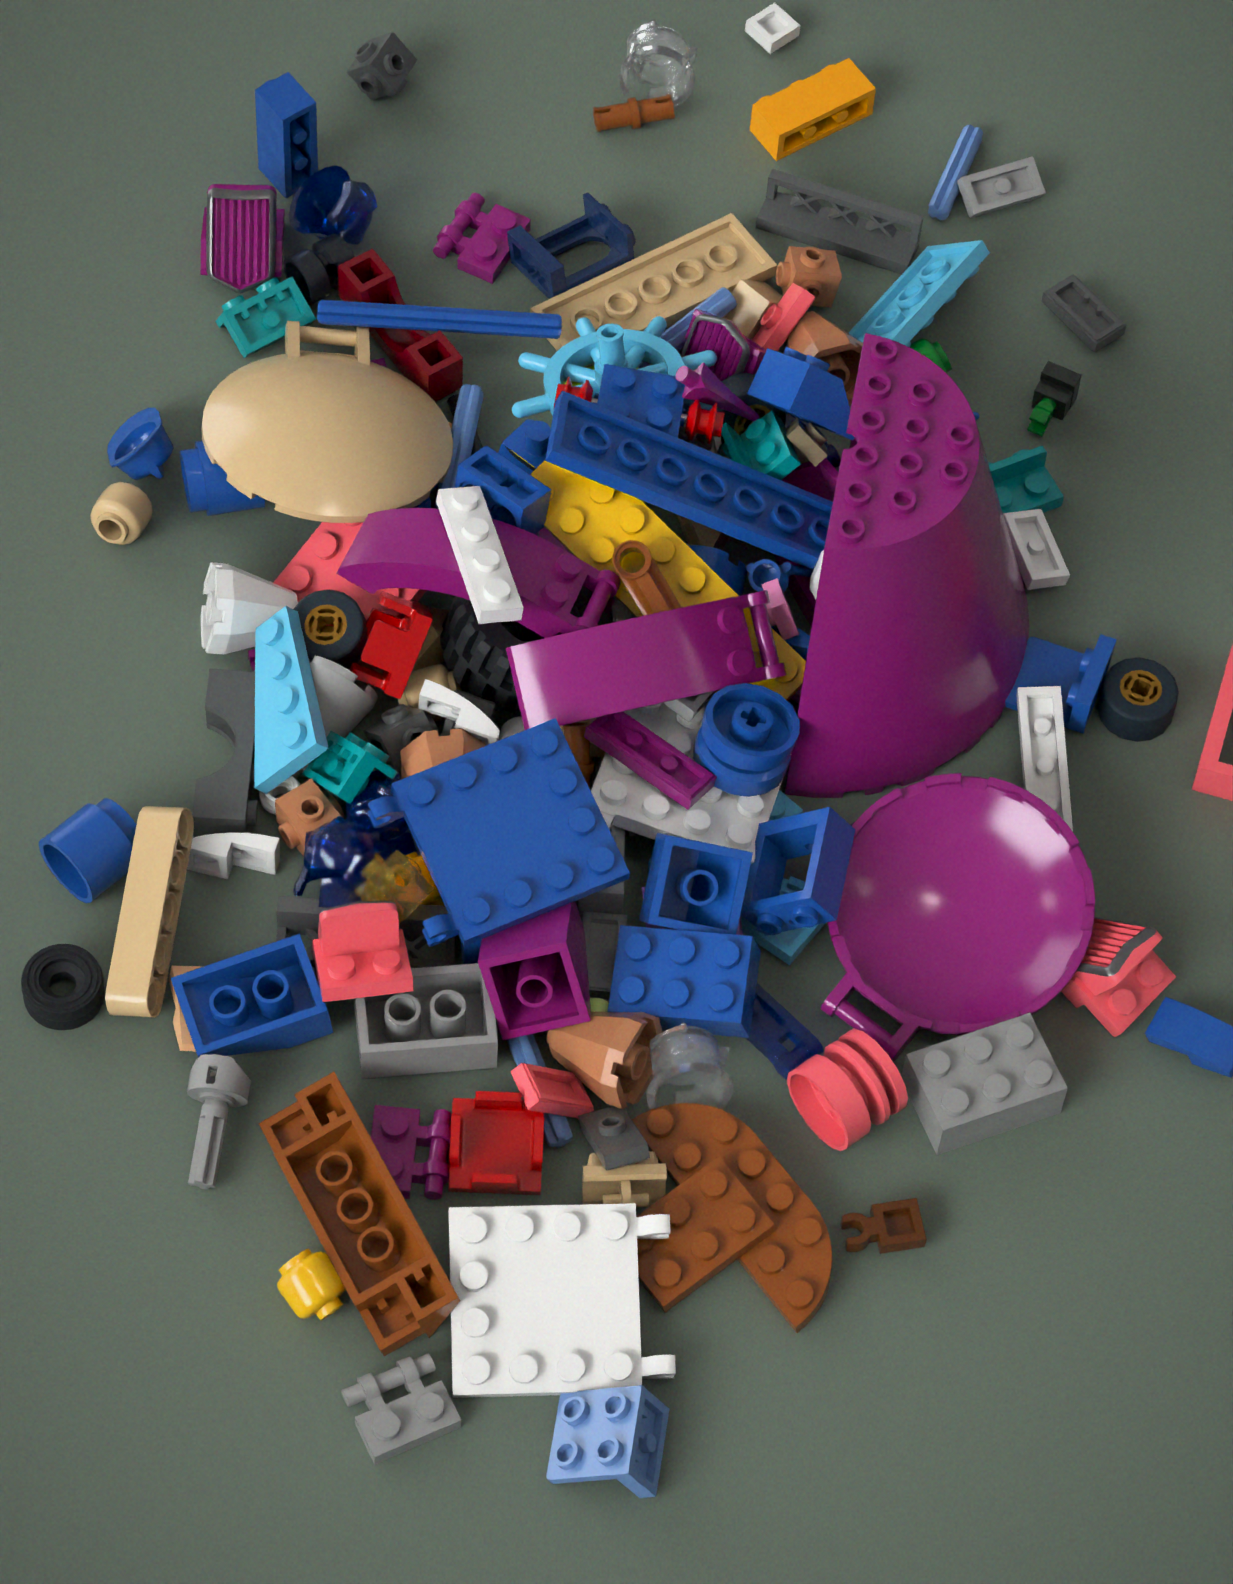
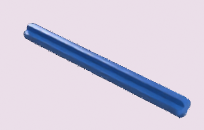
M321 300L317 308L318 323L325 325L422 331L441 330V332L551 339L560 338L562 330V318L558 314Z

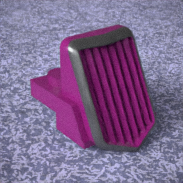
M212 184L209 186L207 191V207H204L201 232L200 275H208L213 281L237 293L247 292L271 280L273 277H282L285 209H277V192L274 187L269 185Z
M695 309L685 336L687 341L681 357L705 350L714 351L717 355V362L708 368L720 381H723L735 374L750 373L756 375L766 349L743 335L732 321L716 317L710 312Z

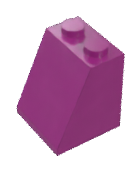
M575 901L481 940L478 964L503 1040L591 1021L585 931Z

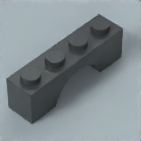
M209 668L205 702L207 728L225 737L234 748V753L228 763L220 770L211 775L196 779L192 812L194 837L215 833H248V826H256L258 814V800H251L252 788H254L255 671Z

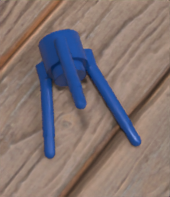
M762 559L755 564L749 563L746 567L749 572L748 579L750 585L758 592L763 591L761 584L777 578L784 593L789 584V576L811 577L813 569L808 567L794 566L789 562L779 565L770 559Z

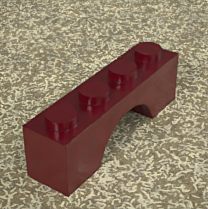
M373 248L338 265L339 297L342 301L405 305L395 275ZM368 327L369 334L404 377L424 390L435 402L463 386V357L441 330L430 334L422 330Z

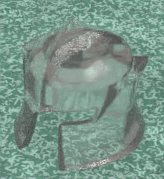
M656 20L639 26L627 37V57L622 63L619 73L620 87L623 95H626L632 89L637 77L639 84H667L659 87H650L648 99L671 94L674 107L682 104L690 97L694 89L695 74L692 65L695 62L698 47H689L680 33L670 27L657 25Z
M681 1023L679 1026L667 1029L650 1040L652 1079L647 1089L649 1109L657 1107L661 1087L695 1084L694 1089L678 1091L673 1094L674 1104L698 1103L719 1109L725 1108L734 1091L733 1080L725 1069L730 1047H720L717 1039L709 1031L700 1027L688 1026L686 1023Z

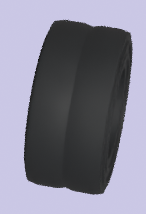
M55 944L41 949L29 959L21 977L23 1000L28 1013L36 1022L50 1029L71 1030L85 1025L96 1016L104 1000L103 974L99 963L91 953L76 945ZM62 978L70 979L76 984L75 989L70 994L64 996L56 995L50 990L51 985L56 980Z

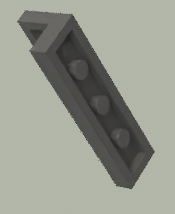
M772 169L768 177L766 199L757 216L756 228L823 250L836 251V254L902 275L911 265L919 247L924 216ZM778 186L792 190L796 196L777 192ZM817 199L830 202L834 208L822 206ZM855 211L866 213L871 220L859 218ZM897 223L910 227L911 233L897 230L892 224Z
M278 896L276 941L285 939L287 934L300 933V935H306L313 942L314 939H318L319 914L323 909L356 902L357 900ZM395 903L398 910L399 929H403L408 957H412L409 958L410 967L423 968L454 965L456 936L442 942L446 943L445 960L425 959L417 951L427 943L422 929H424L423 921L436 915L449 914L446 907L440 905ZM311 945L306 949L311 966L314 967Z

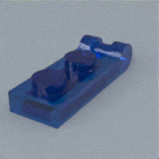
M757 983L750 1037L746 1039L773 1063L777 1072L787 1080L788 1073L810 1057L816 1054L821 1055L824 1052V1048L820 1041ZM788 1038L796 1045L790 1052L781 1045Z

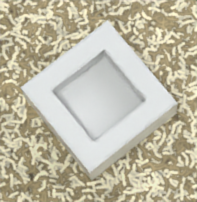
M773 3L746 20L745 32L772 54L799 36L800 25L776 3Z

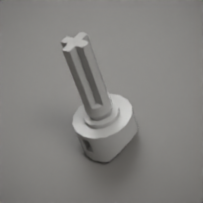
M203 1054L196 1059L190 1071L187 1095L203 1104L188 1185L198 1186L200 1189L209 1190L210 1187L215 1188L229 1113L228 1108L241 1107L248 1104L251 1080L233 1057Z

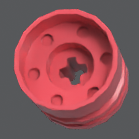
M852 1029L840 1036L838 1041H834L825 1047L824 1056L816 1054L791 1070L787 1077L790 1096L806 1124L819 1139L838 1151L849 1148L870 1133L871 1123L880 1125L887 1121L890 1115L892 1116L900 1112L907 1106L908 1095L899 1070L876 1040L864 1031Z

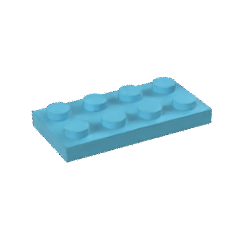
M983 240L927 246L848 333L862 343L865 333L888 338L910 347V341L913 337L933 322V315L942 305L950 302L956 296V290L961 284L979 271L980 263L990 254Z

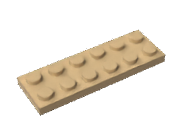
M730 213L531 307L530 313L558 314L561 316L562 330L560 338H547L558 351L570 341L580 337L576 329V322L582 317L588 318L596 331L600 326L610 323L620 325L623 329L644 331L652 319L657 316H661L666 320V328H668L720 288L725 287L732 293L740 279L763 282L776 276L777 264L739 220Z

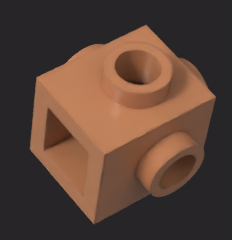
M789 246L784 262H779L776 271V283L778 286H781L783 296L792 283L815 296L811 306L832 308L842 279L836 251L823 250L816 247Z
M312 778L275 800L276 822L279 824L278 830L282 839L289 848L297 847L305 859L317 852L325 853L329 851L342 838L343 810L332 795L327 797L324 795Z

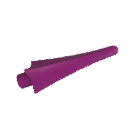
M702 363L694 371L687 366H681L677 370L676 380L685 385L682 398L693 401L699 399V402L711 406L716 402L718 403L717 408L737 414L753 422L760 418L759 414L728 389L705 363Z

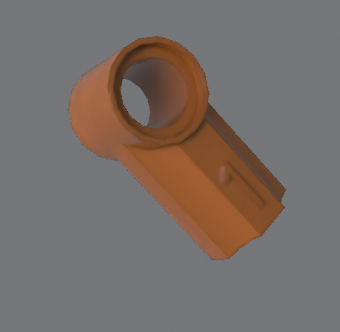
M628 540L616 548L613 554L614 568L643 616L682 608L652 558L649 549L643 543L636 540ZM631 552H638L645 557L643 568L635 573H629L621 567L624 556Z

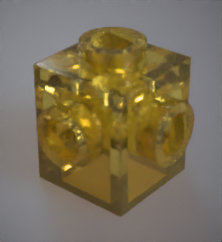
M396 850L386 859H383L379 854L372 859L360 872L365 879L354 891L361 897V901L394 902L397 906L400 923L427 898L435 887L422 875L421 868L412 858Z

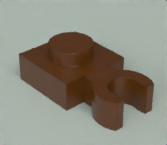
M917 1198L872 1204L870 1210L871 1217L855 1212L842 1216L841 1229L855 1228L861 1233L860 1236L847 1238L845 1247L848 1252L862 1251L872 1242H877L880 1254L925 1247L927 1238Z

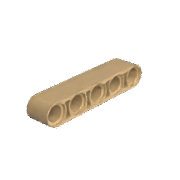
M145 806L139 812L106 987L105 1000L107 1011L110 1015L155 1018L161 1011L194 832V819L189 808Z

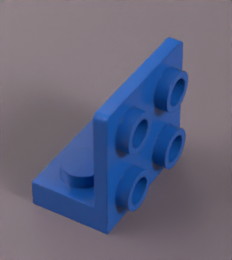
M1100 634L1095 649L1087 647L1083 654L1033 636L1029 637L1022 667L1013 689L1005 700V707L1018 711L1016 697L1018 687L1061 686L1064 727L1084 734L1100 693L1104 676L1109 670L1117 639Z

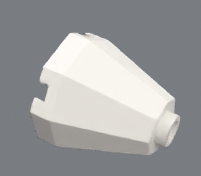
M210 562L203 589V594H208L207 602L201 608L202 647L206 649V653L223 655L255 647L256 628L283 607L288 606L294 609L299 603L297 602V595L289 589L232 565Z

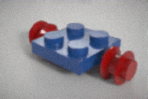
M604 364L599 394L595 393L594 398H592L593 388L589 380H586L581 387L572 386L570 377H567L566 385H557L555 396L556 401L560 393L565 391L677 438L679 427H683L684 423H686L685 433L689 441H692L696 434L706 435L708 444H711L712 436H721L724 412L717 411L718 403L715 402L710 410L702 409L699 399H696L689 406L688 414H686V409L683 408L684 398H682L685 385L677 381L676 376Z

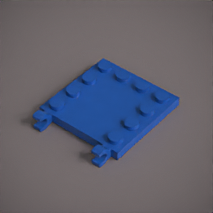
M556 718L391 783V791L394 796L380 797L368 803L370 808L368 815L375 829L404 817L449 913L436 915L423 921L424 929H422V932L429 947L442 943L456 935H459L463 946H467L628 880L630 876L627 865Z

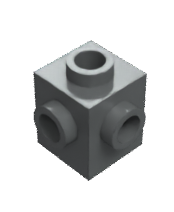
M392 31L363 43L355 51L354 57L356 59L347 73L357 83L359 89L371 100L386 95L392 97L405 87L407 83L405 78L417 59Z
M404 704L386 710L381 715V721L363 730L369 743L390 756L385 764L398 773L401 772L400 751L423 732L438 730L435 721L428 712L405 706Z

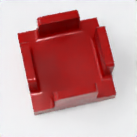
M381 591L378 598L380 605L406 616L399 618L376 608L372 609L366 621L368 637L361 654V660L384 671L379 673L356 663H352L350 671L358 676L357 680L378 687L385 694L401 699L433 617L427 605L414 600L409 602Z
M476 1091L475 1098H453L449 1192L541 1195L544 1113L528 1110L524 1100H522V1093Z

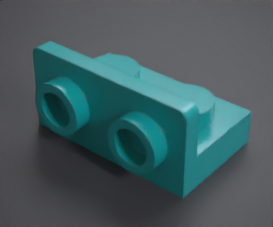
M277 277L256 288L257 295L245 300L243 295H240L222 305L223 312L215 322L219 329L226 326L243 358L285 338L287 320L299 321L300 326H308L316 320L293 277L279 282Z
M773 410L761 419L752 422L741 435L726 422L722 425L721 434L725 442L721 447L730 460L779 480H782L801 465L792 442L786 436V428L782 419Z
M1044 446L1031 450L1022 449L1009 458L995 463L988 462L1003 514L1042 509L1044 513L1062 506L1064 496L1045 467L1047 451Z
M330 731L326 737L329 749L311 761L302 774L308 779L312 778L316 784L351 804L355 796L362 793L366 788L369 775L373 769L391 779H394L398 772L385 764L390 756L371 743L365 742L351 732L344 738Z

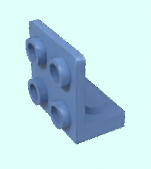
M643 1385L561 1394L546 1478L553 1484L617 1479L639 1498L656 1497L669 1408Z

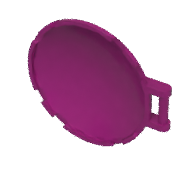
M962 773L941 774L925 777L924 781L908 785L902 789H894L877 800L854 822L852 827L855 829V835L838 917L836 921L828 922L829 933L835 952L846 974L823 1002L820 1008L830 1017L838 1016L854 1029L864 1031L876 1040L894 1062L920 1029L942 1034L965 1035L1027 1013L1033 1015L1049 1004L1068 985L1078 970L1091 939L1095 914L1094 883L1091 869L1088 867L1077 837L1056 811L1043 800L1017 785L998 778L989 777V779L962 776ZM855 990L902 1025L894 1036L847 1001Z

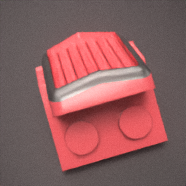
M356 901L326 908L319 914L318 939H314L312 942V957L316 979L320 985L322 1002L413 992V976L403 929H399L398 910L394 902Z
M1094 917L1092 935L1086 954L1078 970L1061 992L1076 1009L1085 1005L1113 1037H1116L1133 1023L1176 978V975L1152 950L1163 939L1155 928Z

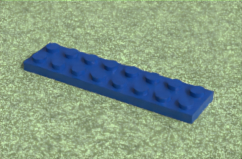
M562 391L555 401L545 461L814 570L818 558L825 547L833 505L832 501L565 391Z

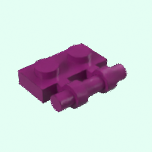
M475 192L470 195L468 200H464L458 205L454 212L455 218L451 224L445 225L437 235L438 242L433 248V253L441 259H445L451 251L458 254L457 269L493 284L510 260L507 231L521 225L529 232L531 229V219L498 204H495L490 213L486 214L480 211L485 203V199L482 195ZM467 227L477 230L471 239L463 236Z
M375 1105L371 1139L404 1199H410L412 1183L425 1184L424 1196L432 1200L442 1198L443 1185L449 1181L450 1166L446 1163L451 1136L452 1113L444 1109L434 1111L433 1124L430 1126H419L420 1109ZM417 1146L430 1147L427 1162L415 1163Z

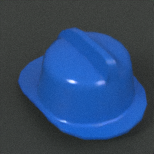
M156 408L144 409L130 417L119 427L108 444L107 454L110 466L112 468L117 466L134 480L143 479L150 474L158 479H162L164 477L162 464L171 456L174 449L169 436L162 426L163 422L160 412Z

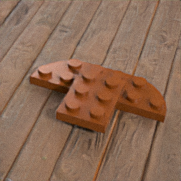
M675 1103L648 1110L633 1118L632 1121L647 1142L649 1151L655 1152L659 1164L666 1163L667 1174L677 1185V1187L636 1216L670 1215L671 1233L668 1239H637L638 1277L642 1285L661 1309L667 1312L735 1260H738L794 1331L798 1333L812 1320L823 1304L829 1290L833 1255L829 1233L820 1212L752 1129L740 1119L724 1110L698 1103Z

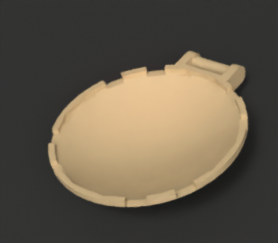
M287 320L285 354L254 361L228 375L212 391L203 411L201 430L205 451L212 464L218 463L227 473L226 481L250 499L257 495L275 503V511L312 521L359 523L364 522L368 514L400 507L413 508L429 498L430 490L439 482L442 483L444 481L453 455L452 432L444 413L436 402L424 390L403 375L370 362V335L368 327H356L355 331L300 326L299 321ZM300 342L354 347V355L300 350Z

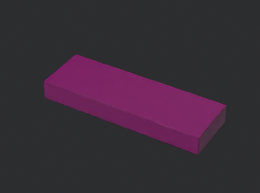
M625 712L598 717L586 727L584 737L614 757L687 810L714 787L717 776Z

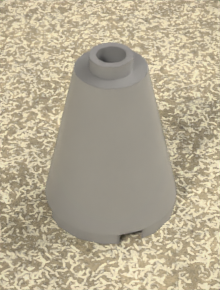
M315 655L309 663L325 735L327 737L330 731H333L346 738L349 732L374 708L378 695L369 684L364 691L354 684L358 676L352 671L331 660ZM308 764L292 776L296 780L299 776L306 777L302 773L304 772Z

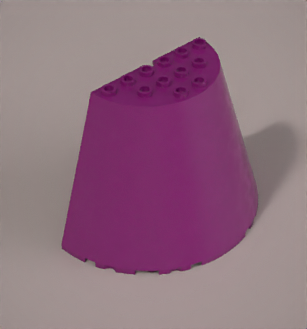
M867 333L864 336L846 432L855 438L853 441L850 440L849 449H843L824 547L797 715L800 720V734L795 749L791 754L785 789L786 795L811 798H843L844 792L865 790V795L882 792L888 785L897 784L903 787L934 774L936 767L946 763L962 751L967 753L980 742L981 735L988 728H992L1001 718L1003 709L1006 706L1005 700L1013 689L1022 667L1029 639L1028 602L1022 577L970 404L953 379L929 358L899 342Z

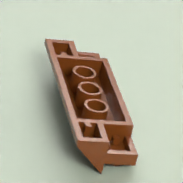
M332 1072L295 1093L297 1102L258 1124L353 1304L360 1312L379 1350L386 1356L424 1333L430 1338L461 1300L336 1073Z

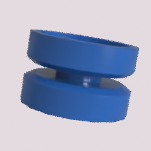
M747 683L726 686L714 693L706 705L702 726L697 733L694 743L693 760L717 776L714 787L724 792L746 797L766 794L779 786L787 772L791 754L795 749L800 734V720L793 706L785 698L764 686Z

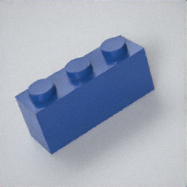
M287 72L276 79L266 81L261 87L255 89L258 168L285 198L318 181L316 102L293 76Z

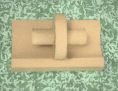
M649 1151L650 1158H647V1160L606 1170L596 1153H591L587 1166H583L582 1205L636 1203V1207H649V1205L654 1204L666 1195V1163L659 1164L655 1152Z

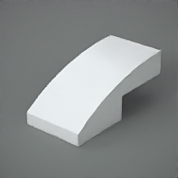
M425 679L419 694L418 709L456 721L455 729L462 728L487 745L499 741L500 730L478 707L456 692Z
M215 833L194 837L192 839L187 870L228 879L232 866L236 865L276 875L280 863L279 838L252 833Z

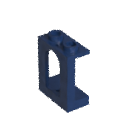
M588 192L583 194L584 216L537 239L531 236L521 225L507 231L511 263L549 299L635 259L633 246L636 244V239L631 228L625 223L622 224L612 215L610 209L604 203L600 204ZM588 241L603 242L609 246L610 252L605 258L568 277H565L564 266L555 258V256Z

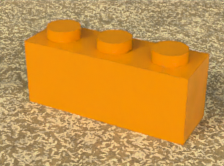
M847 58L837 64H830L820 72L804 80H797L789 87L771 96L766 95L752 104L750 131L775 161H778L872 115L876 88L853 61Z

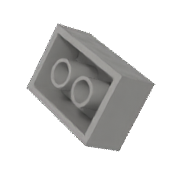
M478 963L411 968L413 992L354 999L361 1079L497 1068L498 1038L495 1014Z
M1031 1013L908 1053L905 1057L901 1075L907 1094L936 1155L1061 1113L1068 1089Z

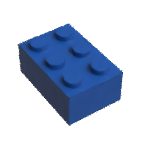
M620 925L607 1012H644L656 1016L660 1020L663 1031L749 1038L761 951L753 936Z

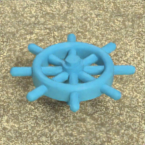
M661 316L654 317L644 331L623 329L620 325L612 323L602 325L596 331L592 322L588 318L582 317L576 322V329L580 337L561 347L551 358L529 352H524L519 356L518 362L522 368L544 374L545 394L516 402L512 406V413L517 418H524L550 411L553 416L557 385L565 384L567 377H570L573 382L581 383V385L576 387H581L586 380H589L593 388L592 398H594L595 393L599 394L604 364L637 369L643 361L651 364V366L637 370L676 376V372L681 366H687L693 371L702 363H705L707 367L713 366L717 362V355L712 350H705L681 357L670 343L660 338L667 327L666 320ZM595 363V370L585 367L587 365ZM684 398L683 408L688 412L689 406L694 401ZM700 402L702 409L710 410L712 408L711 405Z

